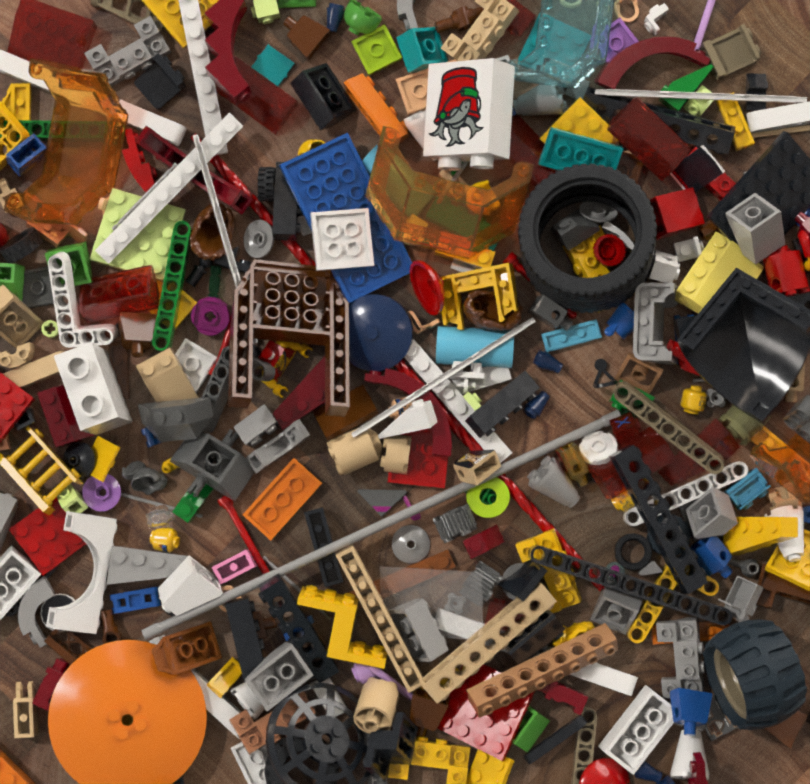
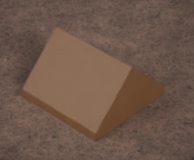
M627 352L614 379L626 381L632 386L650 394L663 373V369L649 362L641 361L633 354Z

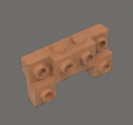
M304 691L298 694L305 703L309 702ZM289 700L281 710L276 726L288 727L292 715L299 708L292 700ZM310 707V709L312 710V712H313L314 714H316L314 708H313V707ZM246 709L229 719L230 724L249 755L266 745V729L272 712L256 722L252 720ZM304 713L300 715L294 728L298 729L297 725L307 720ZM274 734L275 743L281 740V735Z

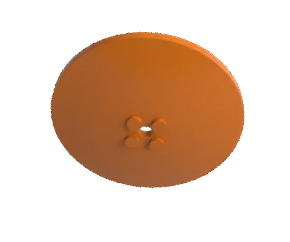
M119 640L105 643L80 656L69 666L57 683L48 712V729L55 755L65 771L79 784H173L197 757L206 730L207 713L204 695L191 670L176 675L158 671L152 654V649L156 644L140 640ZM126 714L133 717V723L129 726L122 723V717Z

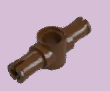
M467 6L460 7L454 10L449 18L435 22L436 31L441 33L452 28L454 30L458 29V31L469 29L484 9L482 7L468 9Z
M112 609L101 611L100 614L104 629H102L104 634L102 638L103 644L109 643V634L116 635L117 641L122 640V634L118 630V626H115Z

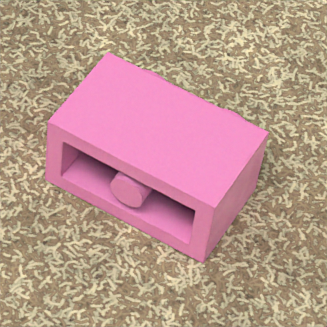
M246 549L213 566L212 569L221 585L257 567L249 549Z

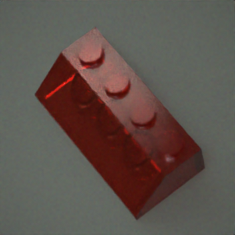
M235 56L236 67L250 86L252 94L246 102L240 103L237 106L218 85L216 92L276 135L298 106L297 100Z
M637 96L609 122L607 128L618 141L661 181L677 168L691 150Z
M516 114L512 116L510 156L508 160L536 187L544 178H548L550 174H554L558 170L539 165L538 162L545 144L534 130Z
M147 265L92 277L91 283L82 284L80 286L78 310L87 323L119 317L120 312L139 313L158 309L160 293L153 266Z
M650 426L618 446V451L628 445L638 447L642 453L641 458L644 464L649 466L652 474L676 459L667 442ZM611 461L602 465H587L606 499H614L626 491ZM631 462L629 469L633 472L636 466L634 462Z

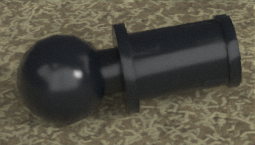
M199 258V265L194 264V269L185 281L196 287L203 275L207 274L204 271L205 268L211 267L214 260Z

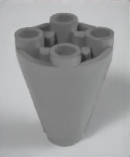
M549 78L519 96L517 100H514L516 114H522V116L562 115L568 109V106L562 96L565 95L563 85L560 84L559 78Z
M546 456L541 461V466L537 470H532L527 476L529 479L528 486L564 506L573 507L580 499L578 491L559 461L554 457Z

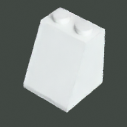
M190 555L158 588L162 608L176 616L223 594L217 577Z

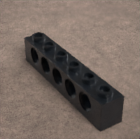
M278 573L259 584L260 592L258 595L263 603L267 602L270 606L268 610L273 619L277 617L280 622L278 624L283 634H288L290 637L288 642L297 648L299 655L314 675L311 678H316L319 683H322L337 674L339 669L333 658L327 657V648L301 607L297 605V601L280 574ZM275 597H282L278 602L273 601ZM286 612H292L289 617L283 616ZM297 627L302 628L299 632H293ZM305 643H311L309 647H303ZM315 658H321L318 662H312Z

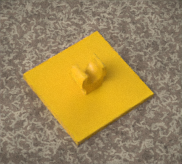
M97 436L92 446L96 456V464L90 475L104 482L110 468H113L116 462L114 460L121 447Z

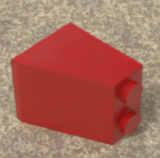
M693 187L655 196L650 199L656 216V240L689 231L705 224Z

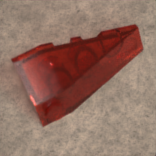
M716 418L697 434L700 439L720 453L724 461L740 448L731 433ZM702 448L695 449V453L697 455H703L705 454V450ZM680 450L658 473L670 486H673L706 469ZM712 460L710 462L711 466H715L720 463L718 460Z

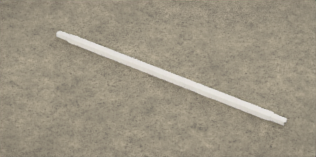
M620 89L595 90L596 95L785 103L807 102V97Z
M193 135L199 163L235 287L237 288L241 282L199 136ZM253 339V344L258 342L257 339Z
M532 317L525 323L520 324L352 432L351 435L356 437L536 321Z

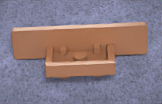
M28 192L23 194V204L35 212L26 223L27 228L35 227L40 236L56 248L67 236H70L78 243L87 241L88 234L83 228L71 223L67 217L55 212L51 206L39 201L35 195H31Z

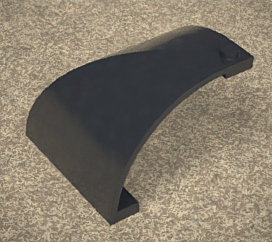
M735 268L677 341L690 365L717 393L747 415L764 424L788 393L810 352V310L742 270Z

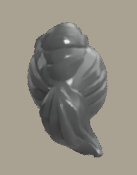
M141 461L132 462L126 468H122V476L126 480H131L132 489L151 495L154 492L163 490L167 485L168 478L164 474L159 473L156 469L146 468V465Z

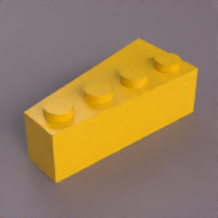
M736 517L738 524L723 535V544L732 555H743L746 552H752L762 547L797 538L798 517Z

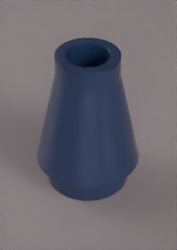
M329 3V7H327V28L330 31L337 32L345 12L343 11L344 6Z
M539 350L533 361L537 368L557 374L563 366V363L555 359L546 350Z
M541 391L534 399L525 404L524 413L533 420L540 417L550 396Z
M645 761L634 774L635 778L659 783L662 778V772Z

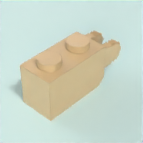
M33 681L28 682V696L24 697L22 683H16V698L13 700L14 738H30L39 735L38 707L32 704L35 698Z

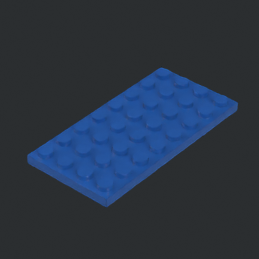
M348 133L279 165L311 231V212L368 208L374 266L331 270L343 296L346 297L349 303L410 273L412 261Z

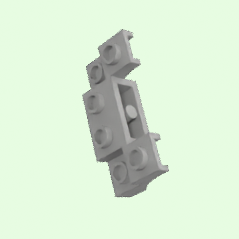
M151 16L134 24L141 38L114 54L108 56L101 44L84 53L105 89L124 79L129 80L136 75L135 73L140 70L144 71L150 68L152 63L155 62L153 57L158 53L162 57L172 53Z
M698 617L657 621L658 642H673L676 677H662L661 679L663 698H670V691L676 688L705 692L703 678L705 662L702 661L701 655L704 651V644L700 642Z

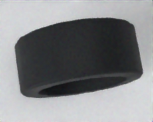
M632 533L622 536L617 541L614 553L617 562L622 567L638 570L645 567L651 560L652 548L645 537ZM628 541H638L644 547V557L637 563L627 562L622 556V547Z

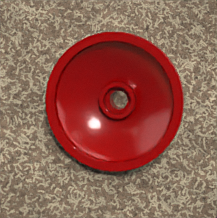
M416 260L410 266V279L414 293L427 313L433 316L440 314L445 299L444 282L428 263Z
M600 758L586 767L581 775L579 784H630V777L627 770L614 759Z

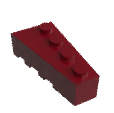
M325 356L272 413L283 430L296 420H302L325 404Z

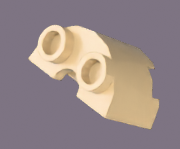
M28 342L17 346V351L14 354L7 351L1 352L0 365L15 369L30 363L35 354L34 344Z
M395 435L384 438L383 448H386V455H382L380 467H384V472L407 475L412 436Z
M788 485L767 489L769 492L766 494V497L770 499L773 507H770V510L792 505L793 509H798V506L802 507L800 497H797L795 491H791Z

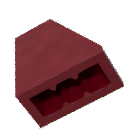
M497 524L462 540L470 559L505 542Z

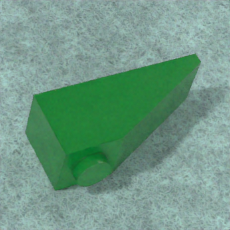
M710 64L679 78L669 86L665 85L661 91L695 92L714 66ZM659 98L658 101L668 109L679 111L688 99Z
M205 484L198 497H193L194 493L190 495L186 492L172 512L185 522L191 523L214 489Z

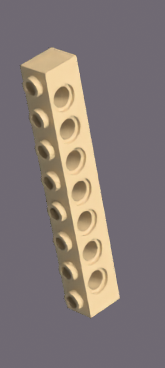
M351 544L337 551L336 557L408 693L421 687L422 685L419 680L423 678V675L356 548Z
M539 581L524 602L515 598L420 679V684L437 704L440 701L446 700L450 692L455 688L461 687L465 682L464 680L469 676L475 675L484 663L490 662L499 650H504L509 645L512 639L522 635L526 627L536 623L539 616L551 610L557 601ZM533 601H537V605L534 608H530V604ZM518 614H522V618L515 621V617ZM508 627L505 633H500L501 628ZM493 639L491 645L485 646L487 640ZM478 652L476 658L470 659L472 653ZM458 665H463L460 671H455ZM443 678H448L445 684H440Z

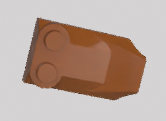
M211 621L162 637L160 642L152 649L157 670L173 675L222 658Z

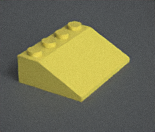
M715 232L676 290L675 301L699 314L735 268L758 279L764 270V266L760 263L754 264L742 254L739 245L734 241H730L722 234Z

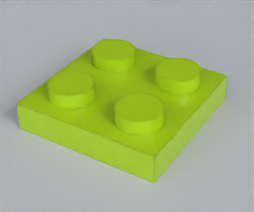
M385 24L378 27L372 33L365 34L351 41L368 76L402 60V56Z

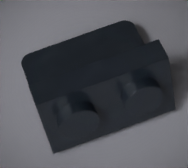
M158 53L153 57L155 63L134 81L135 86L155 109H161L186 87L183 81L185 77L178 69L174 71L170 67L172 62L166 56L162 57Z

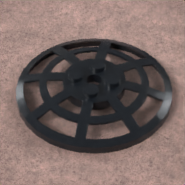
M309 683L298 687L275 706L266 729V748L270 763L284 784H297L287 774L296 766L305 775L315 779V784H324V781H336L346 777L349 784H364L371 774L366 771L364 776L357 782L352 773L359 764L363 753L367 752L368 747L364 744L363 731L354 723L353 712L345 705L335 701L336 690L357 704L359 699L352 693L333 684ZM313 688H327V699H315L305 703L298 694ZM289 700H292L299 708L292 715L288 727L276 726L281 710ZM326 705V715L316 717L310 707ZM334 707L342 710L349 718L343 723L334 717ZM302 713L310 721L304 730L294 728ZM353 724L356 727L359 742L349 740L347 729ZM274 734L286 735L287 749L292 760L283 766L276 753ZM322 735L329 737V745L322 742ZM293 737L302 738L304 751L299 755L295 751ZM348 748L357 750V755L350 766L343 757ZM310 757L319 763L318 773L310 770L302 762ZM337 761L342 772L326 775L327 764Z

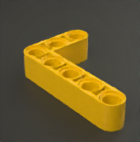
M0 101V134L2 135L0 138L1 171L7 165L3 147H7L8 153L30 135ZM5 118L8 122L6 127L3 124ZM18 132L20 134L19 141L16 140V134Z
M665 564L662 569L663 572L659 574L654 584L661 586V581L667 578L670 581L668 589L674 590L677 583L667 564ZM687 565L684 569L686 575H688L691 570L689 565ZM707 575L705 578L713 584V590L706 592L704 585L696 590L704 595L713 596L718 592L719 585L716 580ZM651 588V590H650V592L648 593L647 596H650V595H651V593H652V588ZM666 592L663 595L662 599L664 602H667L670 593ZM644 600L637 616L627 631L628 639L634 643L643 642L664 606L660 604L653 606L651 601ZM644 612H649L651 615V619L647 623H644L641 619ZM634 629L641 631L640 638H632L631 633Z

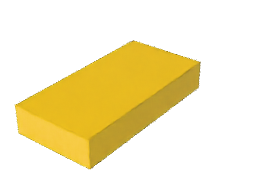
M232 657L207 683L206 686L219 698L242 676L239 662Z

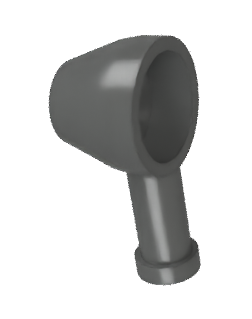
M731 557L728 562L732 566L741 568L742 574L748 578L756 577L760 573V564L755 559L749 558L741 561ZM751 565L755 566L754 572H751L749 570V567Z

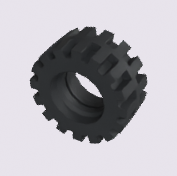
M275 167L259 168V201H274Z

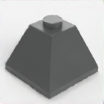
M578 209L550 227V230L569 251L598 232L600 227L594 221L583 217Z

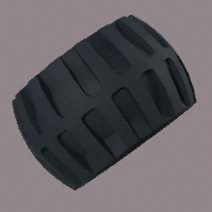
M758 619L735 623L721 630L705 645L703 657L709 685L725 716L729 718L734 726H738L739 729L757 730L775 726L794 715L806 702L807 686L799 657L795 653L792 643L783 633V630L776 626L773 621Z

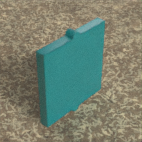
M268 44L263 52L257 55V60L250 70L277 89L284 78L288 77L287 74L295 63Z

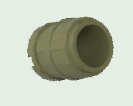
M732 404V407L726 414H723L717 421L722 422L720 427L734 441L739 439L741 441L740 445L746 446L751 441V438L763 429V426L769 421L771 416L762 424Z

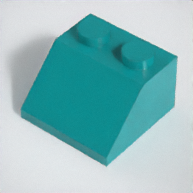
M435 27L411 28L396 37L408 73L427 69L429 64L448 62L445 51L441 49L443 44Z

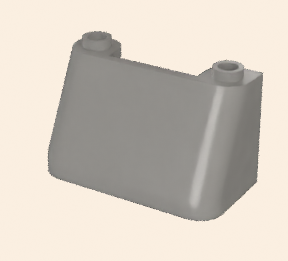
M641 283L635 290L633 354L641 361L678 365V358L673 356L672 351H668L667 346H664L663 342L664 308H672L678 304L675 301V294L678 289L675 283Z

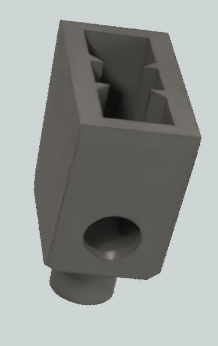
M544 294L537 296L527 311L551 328L560 326L568 331L573 324V321L565 316L568 311ZM552 312L556 315L555 319L551 316Z

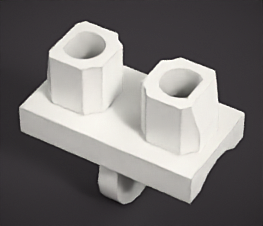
M454 361L452 368L461 363V361ZM473 362L471 363V372H463L462 369L449 377V379L464 380V382L457 381L456 387H464L463 393H467L468 388H475L476 382L468 381H484L482 363Z

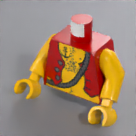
M270 340L258 358L274 367L275 377L271 381L262 382L270 389L273 388L275 395L283 398L280 391L282 389L288 391V389L276 383L297 350L302 356L309 358L305 351L308 349L313 351V349L307 344L300 345V343Z

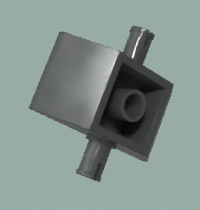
M229 429L222 441L208 433H201L197 439L184 440L170 459L171 463L196 477L187 489L190 495L194 493L193 497H198V494L206 484L231 500L236 501L255 473L244 456L231 448L239 438L237 432L232 434L234 430Z

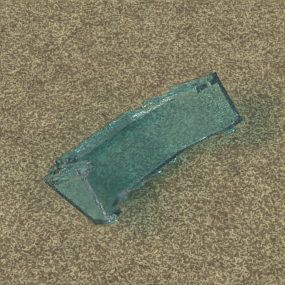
M542 0L535 49L522 61L512 59L508 62V64L515 66L514 80L578 89L581 86V82L584 79H588L596 71L595 68L606 61L615 0Z

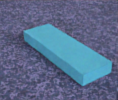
M597 319L573 325L568 331L562 328L541 334L547 352L602 338Z

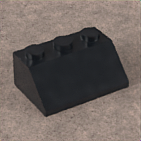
M327 63L303 70L290 83L320 130L335 125L357 110Z
M549 610L540 615L536 623L526 627L522 635L512 639L505 649L519 665L533 658L538 652H544L553 639L556 641L564 634L565 627Z

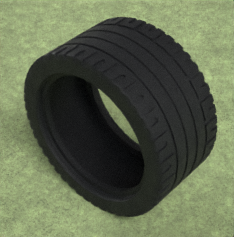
M577 164L555 171L556 173H552L548 178H544L540 184H537L535 190L531 191L529 198L526 199L525 205L522 207V213H520L518 237L521 259L527 278H529L532 286L534 285L536 291L540 292V295L544 294L566 310L579 311V313H594V311L601 312L602 310H609L611 307L619 306L620 303L626 302L628 298L630 299L633 296L638 285L645 283L651 271L657 236V223L653 206H651L647 194L642 191L639 184H636L632 178L630 179L628 175L622 174L617 169L613 170V168L604 167V165L581 164L578 166ZM578 202H598L608 205L617 210L630 224L635 237L633 250L622 265L608 274L593 278H581L566 274L551 264L540 246L542 232L554 214L564 207Z

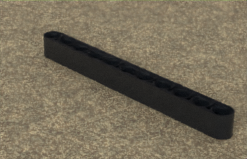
M533 545L528 550V557L537 564L719 625H728L732 620L731 611L722 606L540 545ZM536 549L542 550L543 554L540 559H535L533 556ZM555 555H559L561 562L555 566L552 564V558ZM574 561H577L579 569L572 572L570 566ZM595 567L598 571L597 575L591 578L589 571ZM610 574L616 576L613 584H609L607 581ZM629 580L634 582V587L631 590L626 589V583ZM647 586L652 587L650 596H645L644 594ZM666 592H669L671 596L668 602H664L662 599ZM687 598L689 605L683 609L681 602ZM705 604L707 611L701 615L699 608ZM720 611H724L725 617L723 620L719 621L717 617L718 613Z

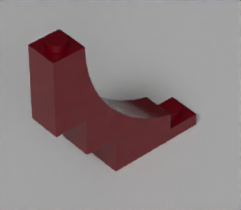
M219 0L204 13L207 22L216 30L205 39L207 48L216 56L213 61L205 66L208 76L238 106L240 103L246 102L252 94L250 86L236 67L234 57L236 32L242 17L247 11L245 0Z

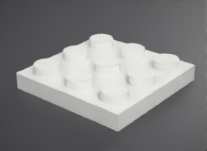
M368 208L310 213L316 271L374 266Z

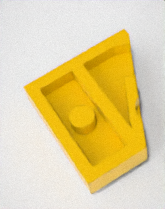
M11 83L7 90V95L1 102L17 120H31V84Z

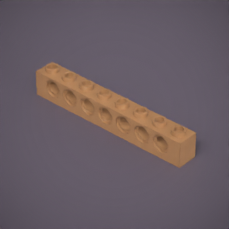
M604 623L467 689L469 702L479 718L489 715L501 707L508 706L513 701L524 698L536 690L543 689L548 684L559 681L571 673L578 672L583 667L594 664L606 656L613 655L618 651L617 639L607 624Z

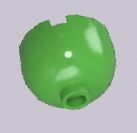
M355 0L349 1L344 12L345 22L350 26L348 30L356 35H359V33H372L383 19L377 12L369 7L362 6L360 2Z

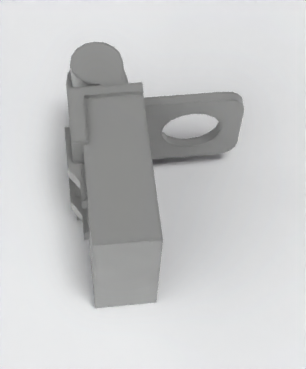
M737 575L726 600L724 601L719 598L718 600L725 603L724 608L731 611L732 619L737 623L749 620L748 615L753 616L757 608L756 603L764 588Z

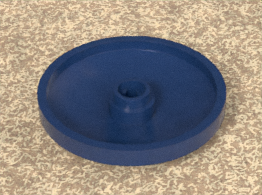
M379 294L365 295L352 301L349 304V362L367 371H382L401 362L410 350L413 340V325L405 308L396 300Z

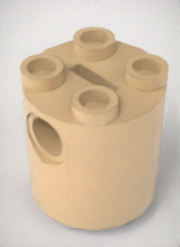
M356 428L327 442L328 450L336 463L340 476L380 460L382 444L377 432L369 428L365 432L353 437L351 433L358 429Z
M370 677L363 685L353 716L354 723L363 732L370 734L377 730H390L400 698L399 691L397 690L398 686L395 682Z

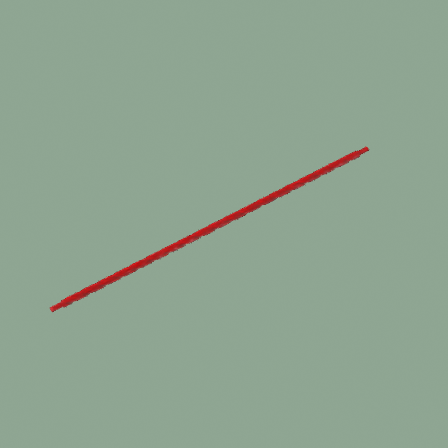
M214 156L209 162L212 163L214 168L227 182L241 189L253 199L249 206L261 220L268 222L273 227V215L247 189L237 175L227 167L220 156ZM280 240L301 264L316 266L315 262L296 241ZM403 360L394 366L397 371L416 379L425 386L423 381ZM435 396L445 412L450 429L470 451L484 450ZM505 473L497 477L507 485L511 497L530 515L534 523L543 532L555 529ZM555 529L562 550L566 551L567 555L583 560ZM574 561L572 564L578 570L579 563ZM590 569L589 576L594 578L593 570ZM591 582L598 591L604 588L603 585Z

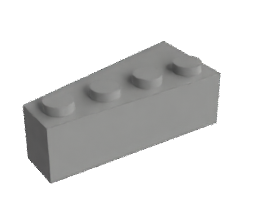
M112 546L106 585L168 578L188 555Z

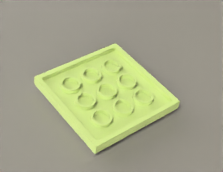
M112 188L90 261L163 282L173 228L177 222L183 221L186 209L167 204L108 264L95 250L114 231L112 227L142 197Z

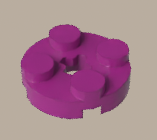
M216 297L200 299L191 312L192 323L204 335L213 336L219 334L227 327L230 320L228 305ZM210 311L216 316L212 321L208 320L209 318L205 315Z

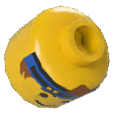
M159 526L151 532L150 544H152L153 549L170 553L179 546L180 537H178L175 529Z

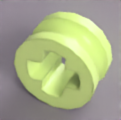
M47 320L42 324L41 329L45 336L49 338L58 336V326L55 321ZM53 324V327L56 329L49 334L46 328Z

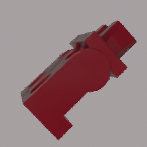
M62 657L60 659L57 658L53 666L47 667L45 672L48 674L44 677L32 704L49 711L50 701L57 683L70 666Z
M558 681L548 684L539 690L544 693V697L548 700L553 698L556 702H565L572 705V711L581 715L588 699L586 694L558 683Z

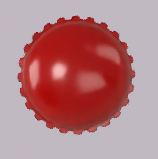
M606 234L595 241L593 253L596 261H599L600 264L612 267L623 261L626 248L620 237Z

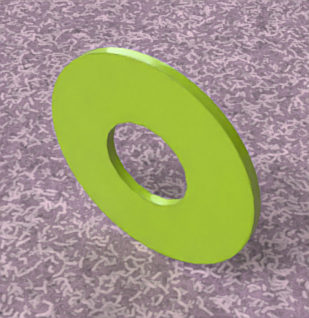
M496 477L468 490L466 500L473 513L483 518H493L506 510L510 500V493L507 485ZM487 488L492 489L497 496L496 501L490 505L482 503L479 497L481 491Z

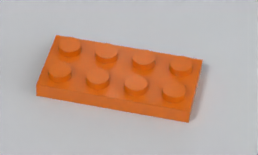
M293 458L243 513V516L271 541L323 483Z

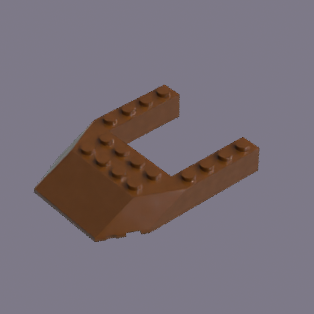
M254 259L233 295L229 346L228 407H249L252 399L253 339L324 345L325 415L345 417L350 407L349 302L341 293L331 270L316 271V266Z

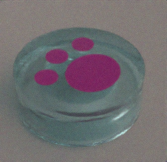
M611 562L606 566V568L625 573L624 567L618 562ZM610 574L608 576V579L611 581H615L616 576L614 574Z

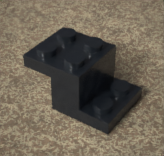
M396 712L395 719L392 722L393 731L377 730L376 732H371L367 740L368 748L363 759V765L378 782H386L389 764L411 765L418 727L404 712Z

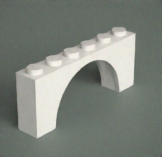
M71 511L66 512L63 530L76 534L88 545L94 562L93 576L87 590L77 600L65 606L49 607L46 627L74 632L97 633V629L100 626V611L104 605L103 594L107 588L106 577L109 570L111 549L114 546L113 538L117 531V519Z

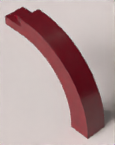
M670 36L649 38L636 42L614 55L601 69L594 83L605 89H615L623 74L634 63L650 55H675L701 67L708 66L711 58L707 57L706 53L696 49L694 51L697 43L687 39Z
M387 368L385 369V376H381V372L370 371V374L365 373L364 382L394 387L408 395L424 386L416 379L404 373ZM427 391L416 398L415 401L423 399V401L431 400L438 421L431 427L433 436L432 454L451 457L452 440L447 417L435 396L430 391Z

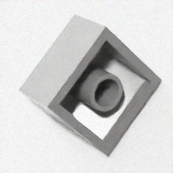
M713 486L686 509L691 529L696 539L724 535L738 524L729 495Z
M604 586L590 620L601 625L606 623L610 629L626 635L639 612L642 598Z

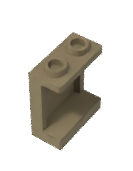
M745 24L712 41L709 39L702 43L700 48L706 53L707 57L711 58L708 65L712 64L714 66L711 71L716 81L759 61L761 51L757 44L754 45L752 32L749 28H746Z

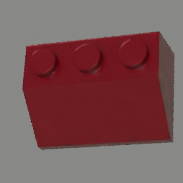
M64 385L55 386L37 393L56 448H62L96 436L80 431Z

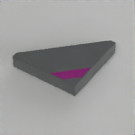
M359 489L357 491L381 517L407 493L405 490Z

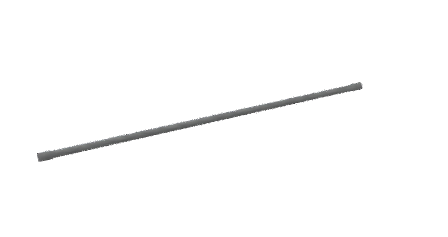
M615 410L596 421L501 464L502 467L478 485L603 427H608L616 423L615 421H621L620 412ZM465 482L457 484L224 592L220 597L178 616L175 615L160 623L141 630L147 641L172 627L259 588V584L278 573L281 577L478 485Z

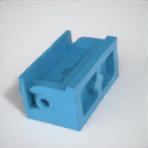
M753 468L744 478L736 481L723 492L729 495L732 504L737 510L743 508L745 511L754 504L752 501L755 498L759 497L760 499L769 492L767 489L771 485H767L768 482L759 470Z

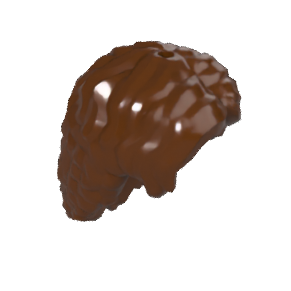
M219 203L231 245L235 230V220L231 209L225 208L223 204ZM212 204L207 205L198 214L190 236L191 250L199 258L211 261L226 255Z
M480 289L468 293L467 299L463 304V311L467 319L475 326L487 330L503 331L514 329L521 321L523 315V308L517 300L518 311L514 312L512 310L504 316L506 318L504 322H499L495 292L491 290Z

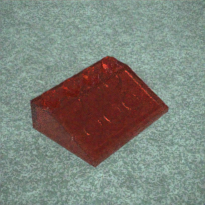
M20 0L7 52L34 64L78 79L86 59L84 53L90 48L97 25L94 20L36 0Z

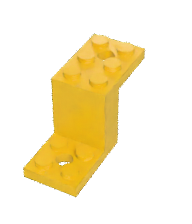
M303 586L297 605L335 612L327 657L384 669L388 655L384 646H369L362 641L351 642L359 599L351 593L343 595L331 589L323 591L319 590L316 586Z

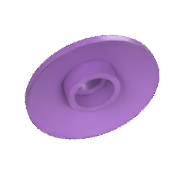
M107 474L104 482L91 476L83 486V499L93 510L108 511L115 507L120 500V484L110 474ZM101 489L106 490V494L104 496L100 495Z

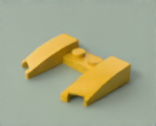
M511 263L441 277L445 290L444 306L441 311L443 325L447 326L451 322L458 325L457 329L464 330L461 293L493 286L499 322H504L506 320L504 316L512 310L514 312L518 311L513 264Z

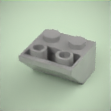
M264 404L235 425L234 429L245 445L254 447L262 441L261 437L266 433L270 435L278 429L277 425L279 423Z

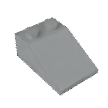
M284 642L271 652L244 680L264 709L269 711L314 675L293 644Z

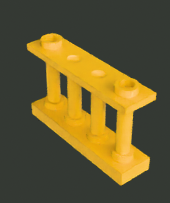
M28 426L26 430L31 436L13 454L6 456L0 453V464L42 512L51 515L55 511L51 506L53 504L52 501L72 482L80 486L83 482L79 479L81 475L74 468L70 469L43 439L44 434L38 428L34 430ZM37 441L44 449L23 469H18L15 465L17 463L16 460ZM50 455L55 463L35 482H30L27 479L28 474L46 456ZM62 468L68 476L47 496H42L39 492L41 490L40 487Z

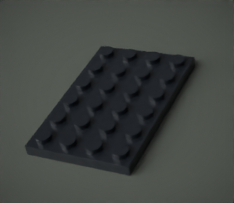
M783 131L707 215L716 228L737 245V240L725 213L752 194H758L781 211L784 235L796 223V216L800 212L805 213L810 208V158L788 132Z

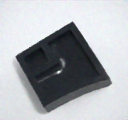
M529 560L514 574L500 581L498 585L524 602L546 574L547 570L543 566Z

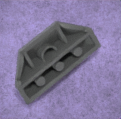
M211 397L138 404L142 424L160 442L197 439L215 415Z

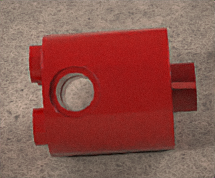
M785 245L763 259L769 287L787 297L796 296L797 292L799 294L810 292L801 250L792 251L788 248V245Z

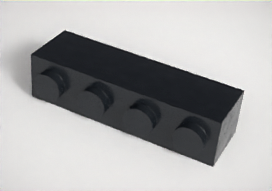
M276 162L272 235L274 240L296 241L297 234H300L301 224L297 223L298 216H301V209L279 167L284 162Z
M524 371L471 414L465 422L479 438L483 435L488 437L496 430L495 425L498 423L500 425L504 424L510 419L508 415L512 411L516 414L524 407L522 403L525 400L529 403L537 396L535 392L540 387Z
M324 507L304 512L314 551L332 543L333 539ZM336 552L317 560L324 587L344 582Z
M249 596L225 603L243 680L266 658L262 652L265 649L263 638L259 639L258 631H261L258 619H254L253 612H256L253 600L250 601Z

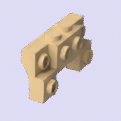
M475 0L474 2L484 9L462 40L451 33L441 49L457 61L485 59L493 50L499 38L504 35L505 30L516 17L519 10L506 0Z

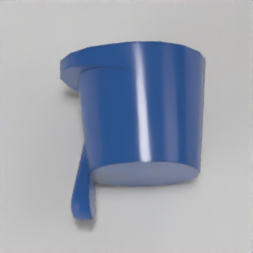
M624 302L619 304L618 308L606 322L609 327L605 329V335L610 337L617 333L624 340L634 332V311Z

